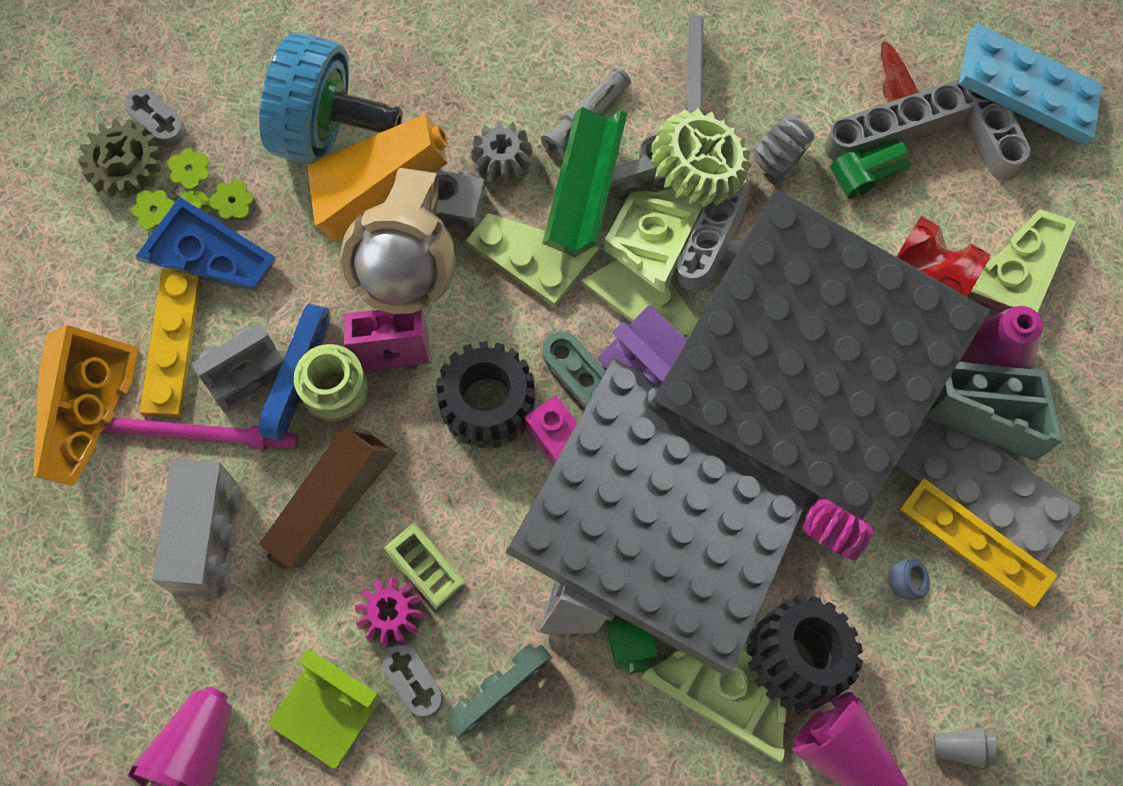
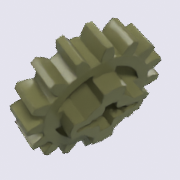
M113 119L111 128L107 129L101 123L98 125L100 130L98 135L90 132L87 134L91 143L89 145H80L79 148L85 156L78 158V163L83 168L81 173L97 192L104 189L108 197H113L116 191L119 190L123 197L127 198L129 189L134 188L139 193L142 191L141 183L144 181L149 184L154 183L150 173L161 171V167L156 160L163 157L157 147L159 144L153 134H149L145 125L142 124L136 127L133 120L128 119L125 125L121 126L117 119Z

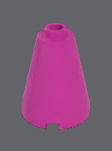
M1015 306L985 318L959 362L1034 369L1043 330L1041 317L1030 307Z
M208 686L205 687L204 691L195 690L131 766L127 774L129 780L138 786H147L149 782L151 783L150 786H213L232 711V706L226 702L228 696L222 691Z
M846 692L831 700L830 702L835 708L825 714L818 710L794 738L793 743L797 747L792 748V751L800 759L840 786H908L907 780L863 704L853 692Z

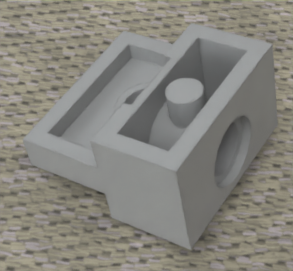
M260 322L255 326H247L240 329L234 334L233 339L220 347L213 346L206 349L199 355L198 360L192 362L191 365L224 412L273 383L283 358ZM248 361L247 366L243 370L233 371L235 367Z

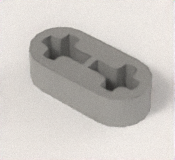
M143 88L135 89L128 94L124 104L130 118L138 126L145 125L149 134H153L160 145L167 147L175 146L183 140L186 130L182 119L156 94ZM140 102L144 105L148 104L152 113L149 115L143 109H137V104ZM162 120L167 126L173 125L174 130L171 133L166 130L162 131L158 122Z
M396 645L390 648L383 658V670L406 707L415 716L420 718H429L435 715L442 706L443 695L417 653L406 645ZM398 654L403 658L412 657L408 667L414 677L408 681L401 671L393 673L391 670L395 666L393 658ZM417 682L425 692L433 690L435 693L430 698L433 705L428 709L423 705L415 707L413 704L418 697L411 686Z

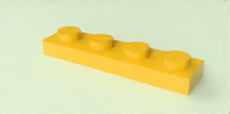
M171 269L161 270L140 413L143 416L182 417L202 277Z
M925 478L919 482L898 510V512L1030 609L1035 608L1058 576Z

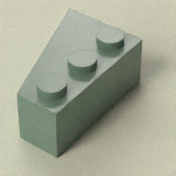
M959 362L925 417L1033 461H1037L1062 442L1045 370Z

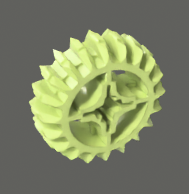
M684 109L678 115L673 114L655 134L656 138L650 150L653 153L651 164L658 167L655 176L665 178L664 188H674L676 190V198L681 195L686 196L689 205L699 200L703 207L711 202L718 206L725 200L728 201L730 198H733L743 187L752 165L748 161L751 152L744 148L746 139L736 136L737 128L730 129L725 125V118L718 121L714 119L713 112L704 116L699 109L692 113Z

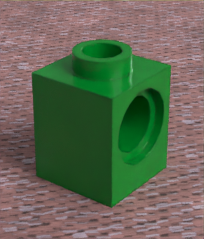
M616 614L612 621L606 620L605 625L615 669L625 668L626 674L648 670L650 668L649 662L655 661L658 656L653 635Z

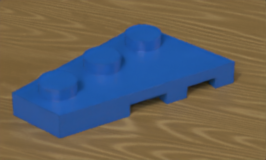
M180 196L135 256L137 261L253 291L257 289L276 262L275 256Z

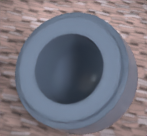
M915 558L902 560L896 563L890 570L888 578L890 588L900 598L913 600L923 598L927 594L930 578L926 567L920 560ZM912 569L918 572L922 578V583L918 589L914 587L911 581Z

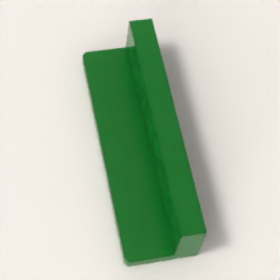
M584 107L575 112L542 244L573 257L582 254L596 245L627 112L619 110L608 119Z

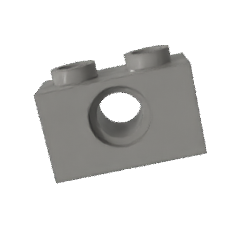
M439 169L435 172L439 176L438 196L443 193H449L453 196L448 200L438 199L437 217L446 228L472 233L479 224L486 196L484 179L470 172H460L457 174Z

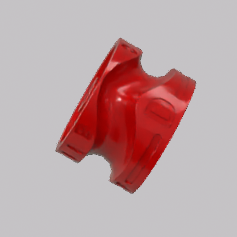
M921 216L896 257L968 297L991 254L972 243L964 249L957 251L947 249L940 226Z

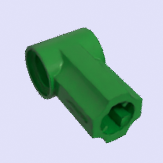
M893 139L862 153L859 150L849 151L835 159L830 168L846 197L854 199L857 197L856 193L863 195L874 188L878 182L908 170L911 163L908 156L909 152L904 143Z

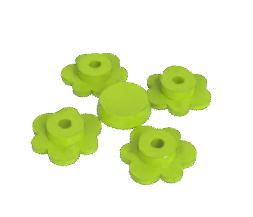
M186 148L181 151V155H173L168 159L167 165L170 171H172L170 174L171 181L176 184L181 183L185 189L189 190L181 194V198L209 214L211 205L214 210L219 211L220 217L224 220H228L232 216L236 219H244L248 216V205L253 203L254 198L250 192H247V187L241 180H234L229 185L227 183L218 184L217 193L210 197V201L203 192L193 190L199 186L200 181H205L209 177L207 169L209 159L205 153L197 152L194 154L191 149ZM143 190L136 197L137 204L132 207V214L138 218L141 228L152 230L160 224L174 205V201L167 199V195L163 190H157L154 193Z

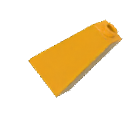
M424 114L320 158L314 163L307 164L315 226L333 242H337L344 238L349 226L362 212L386 201L395 183L396 173L399 168L435 173L448 164L445 148L448 147L449 143L443 128L440 125L435 126L427 115Z

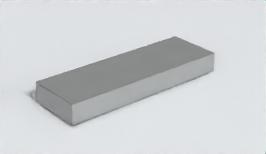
M689 15L687 28L685 110L690 113L696 109L702 112L704 18L699 15Z

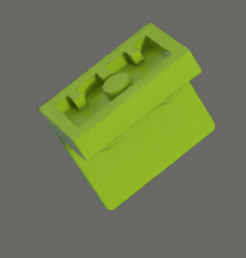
M308 648L298 662L305 669L268 724L271 728L331 768L337 769L383 699L376 692Z

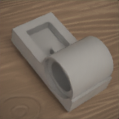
M655 134L646 137L642 141L639 159L615 166L608 193L609 197L618 194L621 197H627L630 192H637L640 190V187L652 183L656 186L665 185V178L655 176L658 167L652 165L651 159L648 158V156L653 155L650 150L656 138Z

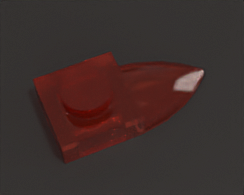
M883 41L881 44V59L886 78L882 85V90L886 101L891 102L919 93L899 53L890 43Z

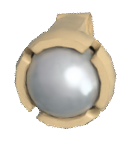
M399 168L396 173L395 183L386 201L362 212L349 226L344 235L340 251L344 278L352 290L360 284L363 285L360 298L372 308L391 314H413L430 306L432 300L434 302L437 301L450 285L456 266V259L451 235L443 222L437 217L438 173Z

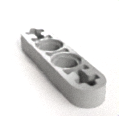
M747 178L746 183L731 198V201L725 200L718 206L711 202L704 207L677 261L678 281L683 288L697 291L707 287L712 281L749 203L750 187ZM720 213L730 216L729 219L722 222H716L711 219L712 216ZM704 240L717 242L716 246L709 249L698 246ZM697 261H699L700 269L695 271L697 267Z

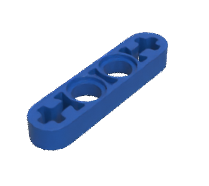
M307 304L304 308L259 421V435L261 437L282 441L286 436L301 399L294 386L295 368L305 353L322 345L330 322L329 308L314 304Z

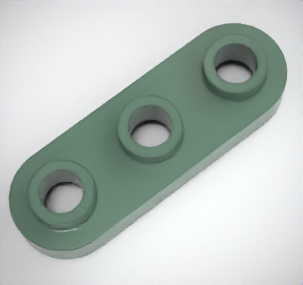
M564 331L555 332L548 336L543 344V360L547 367L585 409L605 370L574 335ZM559 349H564L569 355L565 359H558L555 356V352ZM583 377H589L593 380V384L590 387H583L580 385L579 380Z
M528 644L512 658L515 665L504 675L500 671L492 674L480 686L484 692L472 702L468 698L463 699L448 713L452 720L447 724V727L457 739L463 737L543 669L553 657L543 645H539L534 649L531 644Z

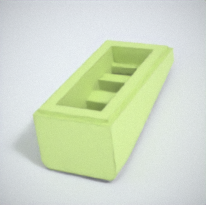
M415 522L410 524L382 548L383 552L435 610L466 583ZM414 538L419 544L402 557L398 551ZM425 550L430 556L416 568L412 569L408 563ZM436 562L440 568L423 582L419 575ZM447 574L451 580L433 594L429 588Z

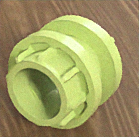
M334 344L317 346L305 353L295 368V389L306 409L319 419L340 421L349 418L362 407L366 400L368 383L361 363L353 352L343 346ZM331 376L344 377L341 383L332 389H319L321 383Z

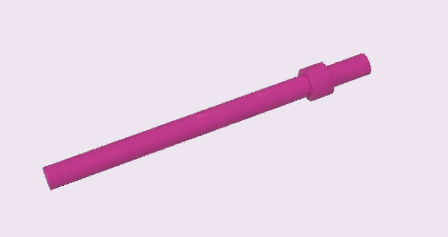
M112 418L109 424H104L105 427L102 431L104 433L246 444L249 449L266 450L267 446L297 449L299 443L298 433L287 432L282 441L261 437L259 435V426L241 429Z

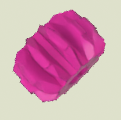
M824 498L818 499L815 505L811 506L803 524L805 534L849 560H858L862 552H865L869 546L870 539L874 533L871 524Z
M391 577L388 589H384L382 582L377 579L374 581V587L377 590L375 594L370 593L366 589L361 591L362 597L368 601V604L355 605L354 610L356 613L366 615L360 618L356 625L360 630L369 628L365 636L369 642H373L381 634V646L388 648L391 642V635H394L397 643L404 645L406 642L401 632L406 629L411 635L416 636L419 631L410 621L424 620V613L414 610V608L423 603L420 595L409 597L413 591V586L410 583L404 584L398 590L399 583L397 578ZM392 604H396L397 617L391 620L388 616L387 621H383L384 615L381 609L385 605L392 608Z

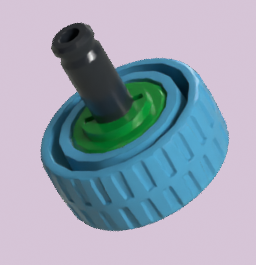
M292 33L286 36L279 44L265 77L259 111L260 137L264 148L269 153L293 161L311 164L328 155L341 124L381 133L402 124L403 112L397 106L392 108L385 103L348 94L349 59L345 48L341 44L317 36Z

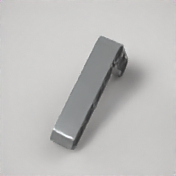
M958 79L835 121L827 138L825 151L828 157L834 161L852 150H859L862 153L893 139L907 143L965 123L990 173L998 179L1008 180L1018 174L1030 155V147L1010 109L958 85ZM973 94L978 95L979 97H981V99L976 98L975 96H973ZM939 105L945 106L949 110H945L941 108ZM905 116H910L914 118L916 121H911L907 119ZM988 124H989V125H993L994 127L997 128V130H996V129H992L991 127L988 126ZM872 127L880 128L883 132H876ZM838 138L846 139L850 144L842 143ZM1003 155L1011 157L1013 161L1006 159Z

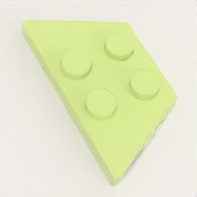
M675 189L659 192H630L605 237L604 250L655 289L665 292L676 270L677 261L704 207L699 200L689 205L688 198L684 195L676 198Z
M747 644L744 645L736 666L729 676L721 674L680 650L656 666L649 668L643 674V680L777 763L782 762L785 750L783 749L786 708L780 706V699L776 698L773 701L765 695L768 690L763 685L759 688L754 681L758 676L755 671L750 672L748 662L752 660V657L746 654Z

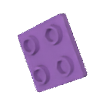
M649 305L629 326L623 321L612 332L617 338L598 356V361L607 369L614 358L645 375L656 387H660L687 339L653 306Z

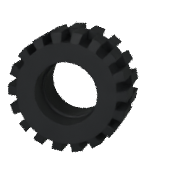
M488 341L479 342L480 348L472 349L471 344L463 346L464 354L459 355L455 351L449 356L451 364L447 365L444 363L440 369L441 378H437L436 389L438 394L436 396L445 424H448L449 431L454 436L459 434L461 441L468 445L471 440L476 441V445L479 448H485L486 442H493L495 448L502 446V439L507 438L509 442L517 439L516 432L518 430L521 432L525 431L524 417L534 410L535 386L533 374L529 373V365L525 359L519 360L518 352L511 348L506 353L504 344L497 342L494 348H488ZM483 379L497 380L509 389L510 394L504 404L494 410H475L468 406L463 399L466 390L473 383Z
M805 595L796 596L793 600L788 599L765 616L750 633L749 639L752 642L747 645L746 654L752 657V660L748 662L750 672L755 671L758 676L754 681L759 688L763 685L768 690L765 695L772 701L776 698L780 699V706L786 709L793 705L796 711L804 712L809 708L811 710L817 709L849 689V686L855 683L859 677L857 671L862 669L863 660L858 655L863 652L862 644L856 642L855 637L858 636L855 627L850 628L846 622L849 618L844 612L838 614L835 611L836 606L827 602L824 605L821 598L815 596L808 600ZM794 640L799 641L808 649L815 667L809 665L801 658L795 647Z

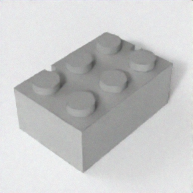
M171 459L152 581L164 587L172 595L220 598L221 588L228 586L230 565L225 563L227 548L234 546L236 528L234 524H230V516H232L233 509H238L240 506L241 487L236 485V480L220 462Z

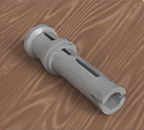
M615 67L574 111L564 112L560 117L561 122L551 132H545L540 138L547 152L562 161L575 112L584 107L600 115L631 84L627 73ZM605 92H607V94L595 105V107H593V104H594Z

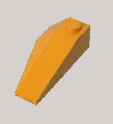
M65 325L46 335L39 368L33 477L68 486L76 484L97 447L96 441L105 427L104 424L110 423L115 414L113 411L120 398L127 393L132 384L138 347L70 325Z

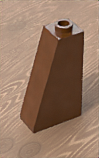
M343 426L260 541L259 545L269 552L267 558L282 569L303 567L398 453L367 430Z

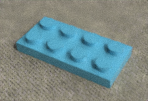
M978 23L969 31L958 85L1084 146L1095 138L1102 88L1101 83Z

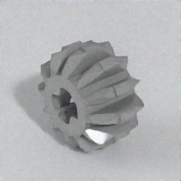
M792 114L785 115L771 128L758 145L757 150L754 152V160L767 174H771L776 178L784 177L798 163L801 157L805 155V152L814 141L815 133L800 118H796Z
M499 120L495 123L494 129L483 125L481 129L482 135H474L472 140L474 148L470 151L471 160L473 163H476V172L479 175L487 173V180L490 184L497 176H501L502 183L506 185L509 180L508 175L510 174L520 180L522 177L521 169L529 170L531 166V158L529 157L533 154V146L531 142H527L528 134L525 130L517 132L514 122L508 125L507 128L502 127ZM505 150L506 153L498 154V151Z

